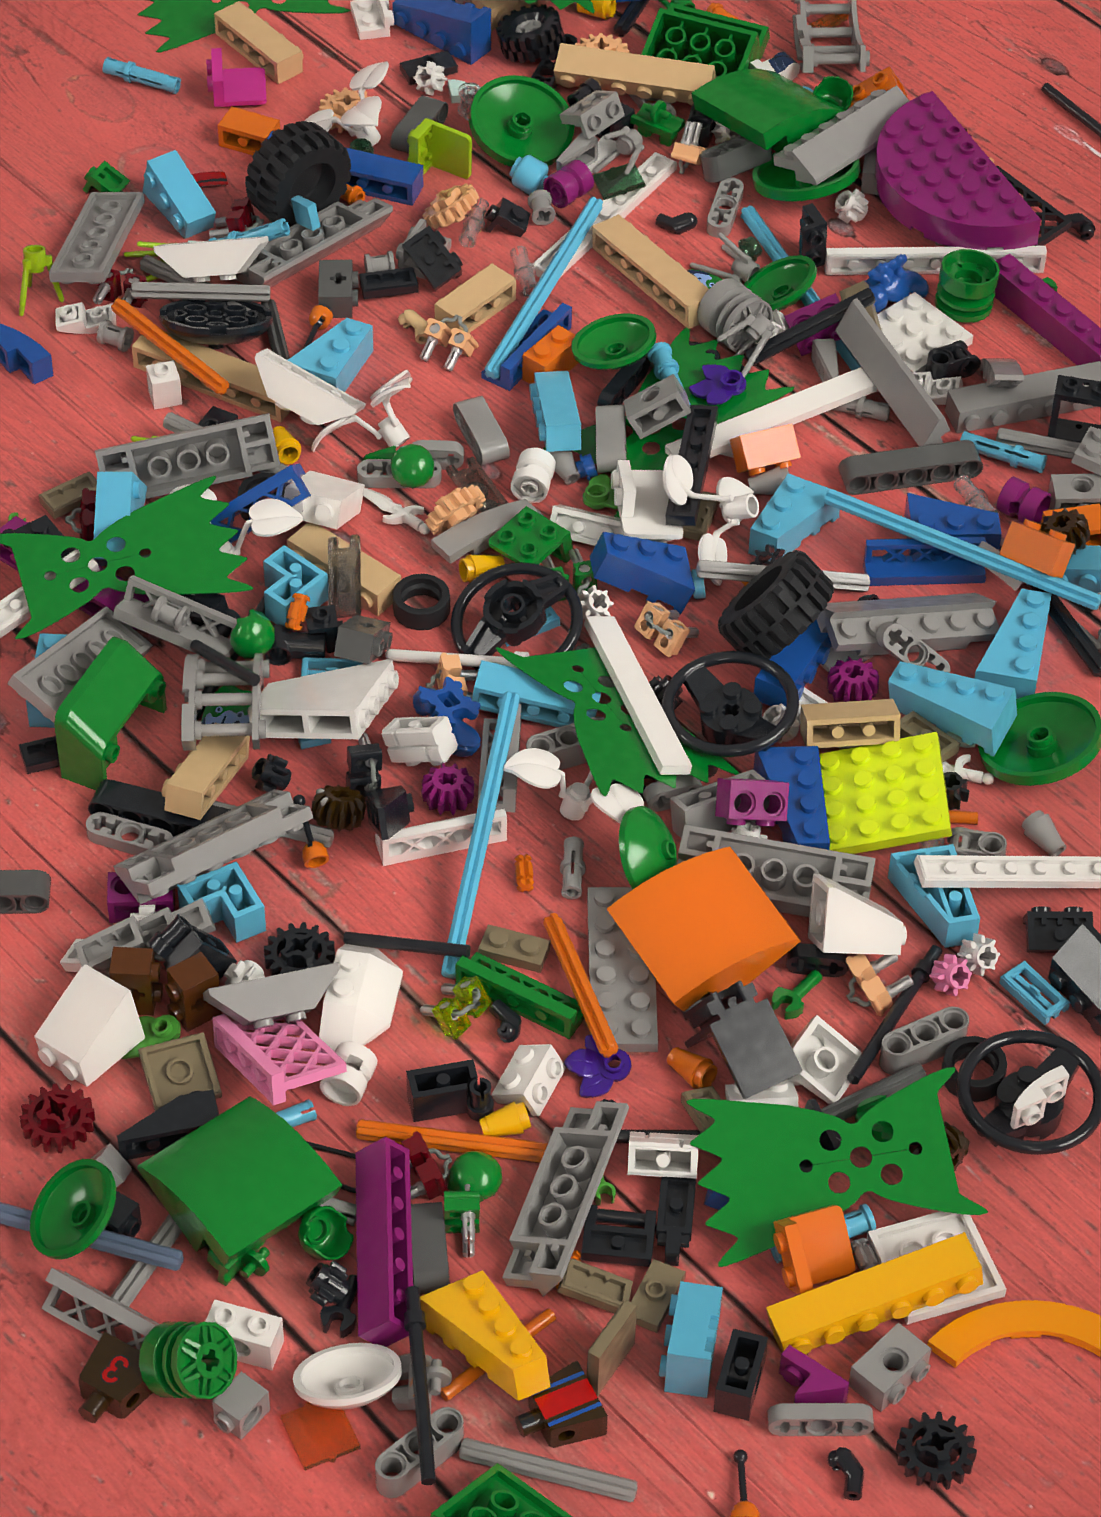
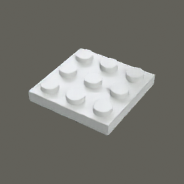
M916 292L877 314L883 334L912 373L925 372L928 353L934 348H940L959 340L964 341L967 346L973 343V334Z
M939 1211L868 1231L867 1239L879 1261L878 1264L965 1232L982 1266L983 1285L978 1286L970 1293H959L946 1298L936 1306H925L912 1311L908 1316L904 1317L907 1325L1005 1297L1006 1287L970 1215Z

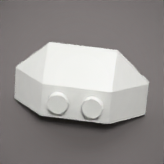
M268 236L162 244L153 247L154 252L183 278L193 277L194 282L210 281V276L219 275L220 280L237 279L236 274L247 270L269 242Z
M268 348L258 352L254 358L268 398L275 401L276 406L280 409L293 411L300 415V419L307 424L321 425L348 417L363 410L366 403L357 400L277 355Z
M344 944L337 949L334 963L338 962L340 969L326 990L319 1038L334 1052L340 1043L346 1041L366 1045L391 1025L403 970L378 948Z

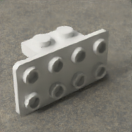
M618 460L617 469L611 473V489H614V505L618 506L623 535L640 539H660L663 541L682 539V526L666 525L665 514L669 497L663 483V470H631L629 460Z

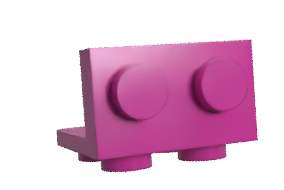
M211 48V59H206L207 75L212 76H207L208 92H213L214 107L265 104L267 102L265 69L261 67L223 69L222 49Z

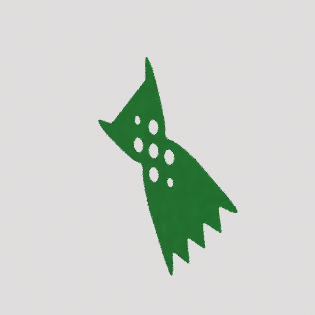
M150 0L154 1V3L138 13V15L162 20L145 32L150 35L170 38L156 51L159 53L216 33L214 13L238 1L247 2L249 4L248 9H251L254 13L262 8L299 13H345L351 10L331 5L327 0H286L280 4L274 3L271 0H221L218 3H214L211 0Z
M687 327L679 333L670 345L672 348L671 356L679 365L678 376L688 395L691 405L718 406L717 424L767 405L794 389V387H782L766 390L765 386L770 372L769 369L747 374L745 377L746 389L741 394L732 396L723 404L708 405L707 398H697L689 391L690 386L705 380L702 366L708 364L723 365L729 370L740 371L744 355L715 360V354L705 352L709 349L716 351L718 341L712 340L690 346V329ZM654 367L645 378L638 393L661 381L655 376ZM626 417V425L630 426L633 430L632 434L626 437L627 460L630 461L631 470H664L665 461L668 457L665 453V445L682 439L684 430L674 429L671 423L661 428L658 433L650 434L640 439ZM595 424L581 430V450L573 451L582 454V456L591 453L592 459L597 465ZM648 442H656L661 448L656 454H646L643 452L642 447Z
M216 476L195 482L130 513V516L126 515L107 527L92 541L46 534H0V544L12 548L31 614V620L21 629L15 639L28 637L54 624L91 601L104 588L126 592L128 581H120L115 576L116 571L123 566L131 567L135 572L134 576L179 595L232 593L252 590L253 587L227 578L232 571L247 560V557L219 551L221 546L238 533V530L210 524L213 518L229 506V503L201 497L215 481ZM113 537H120L124 539L126 545L121 551L113 552L106 546L108 540ZM67 548H76L80 552V557L77 561L65 562L61 558L62 552ZM142 549H149L151 551V555L145 558L141 557L139 553ZM95 557H102L107 561V567L103 571L94 572L88 567L89 561ZM52 571L56 574V577L53 580H46L44 577L45 573ZM78 577L85 578L89 582V587L83 592H74L70 588V583L73 579ZM135 587V594H146L144 590Z
M496 647L499 654L518 669L555 693L575 703L573 716L577 739L594 781L603 796L606 797L608 795L612 780L619 781L631 789L643 793L645 775L653 777L672 788H676V775H660L631 716L621 710V706L624 703L616 687H605L599 683V677H610L596 648L522 657ZM580 666L584 669V671L576 672L572 669V667ZM566 681H575L582 685L583 690L571 692L564 687V683ZM597 692L605 693L610 696L611 702L608 704L598 703L592 698V695ZM589 709H597L602 711L606 718L599 721L593 720L587 716L586 712ZM620 725H629L632 730L624 731L620 728ZM681 743L692 764L689 775L708 783V765H713L735 775L739 774L722 757L699 753Z
M944 1068L913 1082L869 1109L857 1123H848L830 1114L790 1105L718 1099L687 1100L686 1103L715 1120L709 1128L690 1142L691 1146L717 1155L722 1159L714 1169L698 1181V1185L729 1198L728 1203L707 1220L705 1224L738 1238L736 1243L724 1254L718 1266H728L775 1247L773 1234L776 1233L774 1221L831 1205L840 1206L845 1211L867 1191H872L888 1200L942 1212L963 1215H982L988 1213L984 1207L959 1193L937 1095L940 1088L948 1081L956 1068ZM880 1121L889 1123L893 1128L892 1138L886 1142L877 1141L872 1135L873 1125ZM824 1131H836L841 1137L840 1147L833 1151L824 1149L819 1142V1138ZM913 1142H918L922 1146V1152L918 1155H914L908 1150ZM864 1147L871 1152L872 1161L868 1166L859 1168L852 1164L850 1154L854 1148ZM801 1161H811L813 1164L812 1170L810 1172H803L800 1169ZM895 1164L901 1168L903 1177L898 1184L889 1185L882 1180L881 1170L885 1165ZM842 1172L849 1177L850 1187L846 1192L836 1193L830 1189L828 1180L833 1173Z

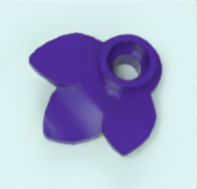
M708 364L702 366L705 380L689 387V391L697 398H707L708 405H720L727 402L732 396L744 392L746 389V379L740 371L729 370L723 365Z
M586 1035L585 1037L586 1049L573 1051L564 1060V1065L568 1070L583 1077L579 1094L585 1098L598 1097L608 1093L613 1083L625 1079L632 1068L629 1055L621 1049H618L617 1054H612L610 1058H604L599 1053L592 1035ZM612 1060L620 1061V1065L616 1068H612L608 1064Z

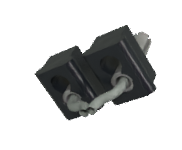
M363 733L358 740L359 745L347 746L349 772H346V787L349 786L351 790L360 791L361 795L365 797L364 791L381 789V775L378 771L382 770V749H380L378 743L371 744L368 735Z

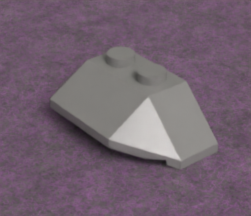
M339 963L209 988L203 993V998L206 1002L241 1025L253 1024L254 1029L273 1026V1020L285 1017L287 1023L306 1019V1013L317 1006L339 971Z

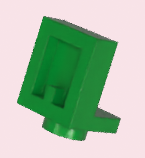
M104 160L98 168L93 166L84 177L87 182L83 191L88 193L94 187L99 192H123L130 180Z

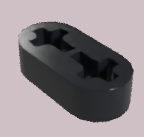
M798 943L787 952L786 967L789 971L796 974L808 975L813 970H817L824 977H840L848 972L849 967L846 963V958L849 956V953H823L815 944Z

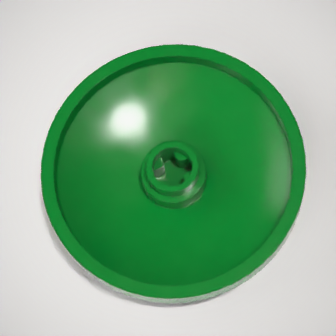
M510 75L489 81L478 90L469 111V127L476 143L491 158L510 167L513 166L518 157L523 158L526 155H531L548 166L554 164L571 144L575 129L574 125L562 124L559 114L569 108L565 99L549 85L526 76Z
M772 158L770 161L754 167L752 177L755 190L766 198L779 201H805L825 197L843 190L858 178L861 168L860 161L857 159L818 185L797 181L795 170L775 166L774 159Z
M1062 692L1031 694L1016 699L1017 716L994 757L985 753L984 748L978 745L981 761L986 770L994 777L1015 785L1034 786L1049 784L1074 775L1085 768L1096 757L1101 749V717L1090 702L1073 694Z

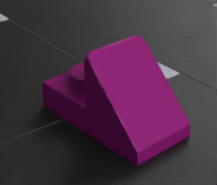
M788 1345L781 1354L779 1374L789 1384L800 1387L795 1394L794 1403L847 1402L850 1382L791 1345Z

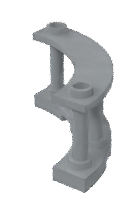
M792 0L794 4H797V15H793L792 19L797 60H803V63H799L801 72L814 73V67L823 64H855L858 71L866 72V66H870V51H866V45H864L861 39L856 0H848V4H809L805 0ZM817 14H848L849 27L812 28L811 25H807L806 17ZM812 38H850L851 45L814 46V43L810 41Z
M255 653L254 661H235L260 676L259 684L252 686V693L202 694L204 686L249 684L216 664L205 661L199 654H187L184 662L182 692H185V702H188V704H182L181 742L183 751L196 750V740H202V737L252 736L253 749H260V739H266V721L260 720L261 688H264V678L270 677L269 660H264L262 653ZM252 705V723L202 724V721H197V710L203 709V706Z

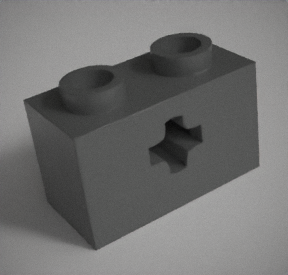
M319 260V305L330 309L333 313V318H353V306H358V290H353V288H358V271H353V261Z
M354 615L338 627L334 656L370 664L385 653L386 650L390 649L393 633L389 632L391 622Z

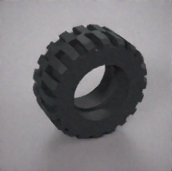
M300 121L295 124L289 123L284 125V129L275 130L269 139H265L261 143L262 147L259 151L256 150L253 154V161L249 163L247 168L249 175L245 179L246 193L248 199L251 200V204L271 222L284 218L286 219L285 222H288L289 227L297 224L291 203L292 198L299 195L314 202L317 212L337 201L340 202L341 195H344L347 190L346 184L350 182L351 173L349 170H351V161L347 149L325 129L313 122Z
M798 550L788 552L783 557L776 559L771 565L769 564L761 573L751 579L739 591V594L731 600L729 606L724 609L722 616L718 620L719 633L736 651L750 652L770 659L773 655L780 653L787 645L789 646L819 617L818 615L824 611L834 593L833 583L806 553Z

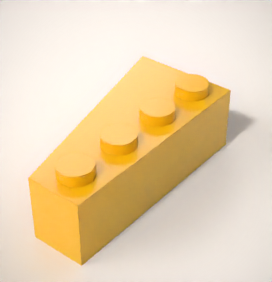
M483 1270L420 1296L421 1310L425 1312L426 1318L425 1329L432 1335L436 1333L442 1337L443 1343L451 1350L456 1348L464 1354L466 1361L474 1368L480 1367L486 1371L491 1381L517 1401L551 1387L546 1355Z

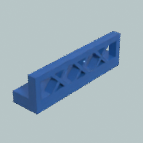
M562 303L553 313L543 309L535 317L516 350L500 366V376L497 379L487 378L484 369L481 372V378L510 391L522 379L523 354L556 326L559 325L568 331L571 329L572 307Z
M301 464L288 466L230 501L229 506L211 520V524L238 530V533L228 540L232 544L238 540L242 528L233 526L234 517L242 512L249 513L248 508L256 502L269 497L287 502L288 505L293 507L307 499L311 494L301 478L306 474ZM294 481L300 495L293 499L282 497L283 487ZM249 527L247 534L252 532L251 527Z
M955 537L979 546L982 541L986 542L985 537ZM915 539L866 540L863 568L864 574L870 577V586L985 583L986 579L984 566L948 552L934 555L931 552L938 548ZM907 549L918 551L913 555L902 554ZM872 550H886L888 552L883 556H872Z

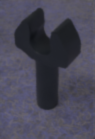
M349 1275L348 1281L351 1285L348 1293L340 1303L334 1306H323L320 1313L323 1333H327L331 1322L334 1320L342 1321L340 1326L341 1338L354 1331L357 1325L356 1315L351 1313L350 1308L357 1294V1275Z

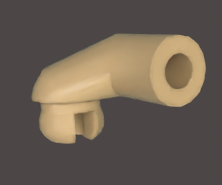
M404 310V313L398 316L400 325L403 324V328H408L411 325L414 328L415 341L418 344H425L428 338L424 334L428 325L427 321L414 310Z

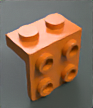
M831 1205L773 1222L776 1232L773 1234L774 1243L782 1257L784 1265L782 1277L789 1290L800 1295L813 1290V1284L849 1275L855 1271L854 1256L843 1210L840 1206Z

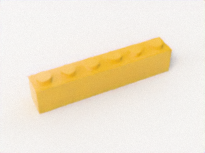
M964 1232L768 1306L766 1310L769 1325L782 1353L788 1345H791L806 1355L812 1349L819 1346L836 1344L848 1335L859 1331H870L885 1321L893 1318H904L914 1310L925 1306H936L946 1298L956 1294H967L974 1291L978 1286L983 1285L982 1266Z

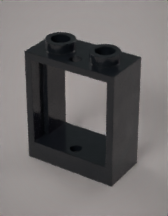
M1058 375L1048 437L1081 443L1090 426L1101 429V425L1058 418L1061 401L1101 407V381Z

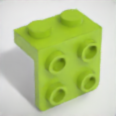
M425 118L415 129L410 131L407 138V143L409 144L407 161L423 165V175L433 166L464 179H468L471 176L472 138L470 135Z

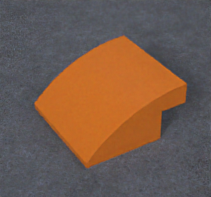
M731 847L717 849L683 861L643 882L607 908L612 918L673 1004L683 1012L709 991L711 993L716 991L719 993L740 980L743 986L748 985L801 942Z

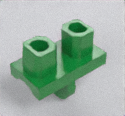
M658 100L654 106L644 103L638 113L631 116L630 123L637 126L638 132L642 136L650 137L653 133L658 134L660 144L668 147L677 140L678 133L685 127V120L666 111V102Z
M266 1240L226 1266L222 1265L215 1253L210 1249L207 1261L219 1271L218 1281L227 1286L239 1271L245 1278H249L252 1273L264 1276L269 1271V1265L265 1259L270 1255V1251L262 1247Z

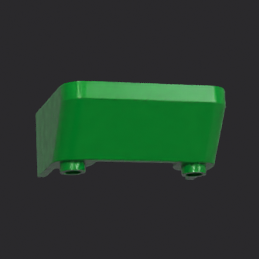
M114 636L106 643L61 703L54 720L61 778L93 790H97L100 782L107 779L106 769L110 763H114L117 760L120 752L117 734L138 705L161 713H165L167 710L166 682H164L163 675L126 640Z

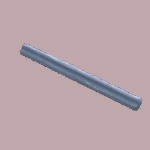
M0 1202V1224L30 1232L32 1210ZM104 1230L100 1237L89 1247L174 1271L179 1270L184 1261L181 1250Z

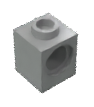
M241 1371L232 1380V1383L223 1394L216 1396L212 1400L215 1424L227 1434L231 1432L242 1440L270 1411L269 1391Z

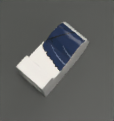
M779 52L772 59L761 62L759 59L751 61L749 69L774 71L792 81L797 77L800 65L785 52Z

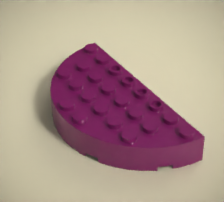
M933 91L914 98L891 115L883 126L878 138L875 178L877 192L881 201L900 223L910 230L914 227L923 232L926 239L950 247L987 250V247H1003V250H1010L1038 244L1041 219Z

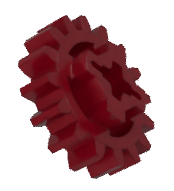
M57 1083L53 1084L51 1091L40 1087V1096L37 1097L30 1094L28 1096L29 1104H22L21 1106L22 1115L19 1117L24 1138H31V1144L34 1148L43 1144L44 1152L46 1153L50 1151L51 1147H56L58 1154L62 1153L63 1146L66 1145L74 1150L76 1149L75 1141L79 1140L85 1143L87 1141L86 1132L94 1131L93 1121L96 1119L91 1098H84L82 1089L73 1093L71 1084H67L64 1090H59Z

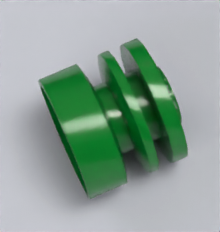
M960 249L944 256L939 274L940 281L934 300L936 308L955 321L974 323L984 320L990 315L993 307L994 291L1000 273L998 263L991 256L972 249Z
M164 1322L155 1326L145 1336L140 1349L139 1368L142 1379L149 1390L160 1397L212 1399L223 1394L232 1383L237 1370L238 1354L231 1335L216 1322Z

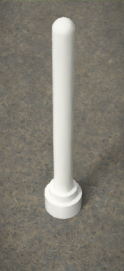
M389 649L386 651L385 657L386 659H393V661L438 664L440 655L443 652ZM514 652V654L522 657L530 656L528 652ZM459 654L461 666L480 667L481 660L517 668L502 656Z

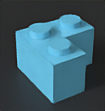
M283 545L263 561L264 582L268 588L264 591L265 616L275 624L285 625V622L288 623L289 619L286 617L290 603L294 602L295 598H292L294 593H301L310 597V602L307 601L306 603L308 608L321 606L329 599L328 574L287 546Z
M237 861L200 875L190 883L177 884L179 909L202 898L208 907L213 923L223 920L236 943L266 931L265 906Z

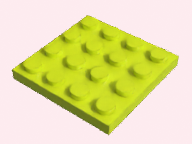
M937 732L900 738L899 741H888L885 744L863 745L819 754L830 839L829 850L857 854L952 836L940 742Z

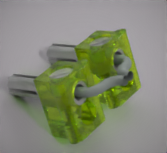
M478 976L473 978L463 977L457 985L444 983L441 986L442 994L456 997L452 999L443 998L436 1006L423 1004L420 1012L424 1016L435 1017L445 1036L456 1040L472 1024L467 1015H471L474 1018L480 1017L492 1002Z

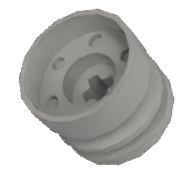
M726 278L715 283L703 296L698 307L697 320L703 329L718 338L742 322L750 313L754 317L761 313L772 322L773 311L770 304L762 300L734 278ZM746 326L726 338L722 343L737 353L750 338L745 332L748 327ZM754 342L749 349L757 346V344Z

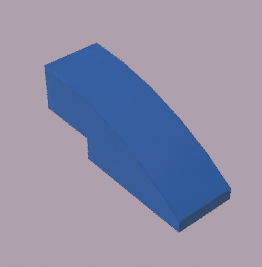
M0 323V363L9 373L20 369L33 384L54 376L51 354L29 336Z

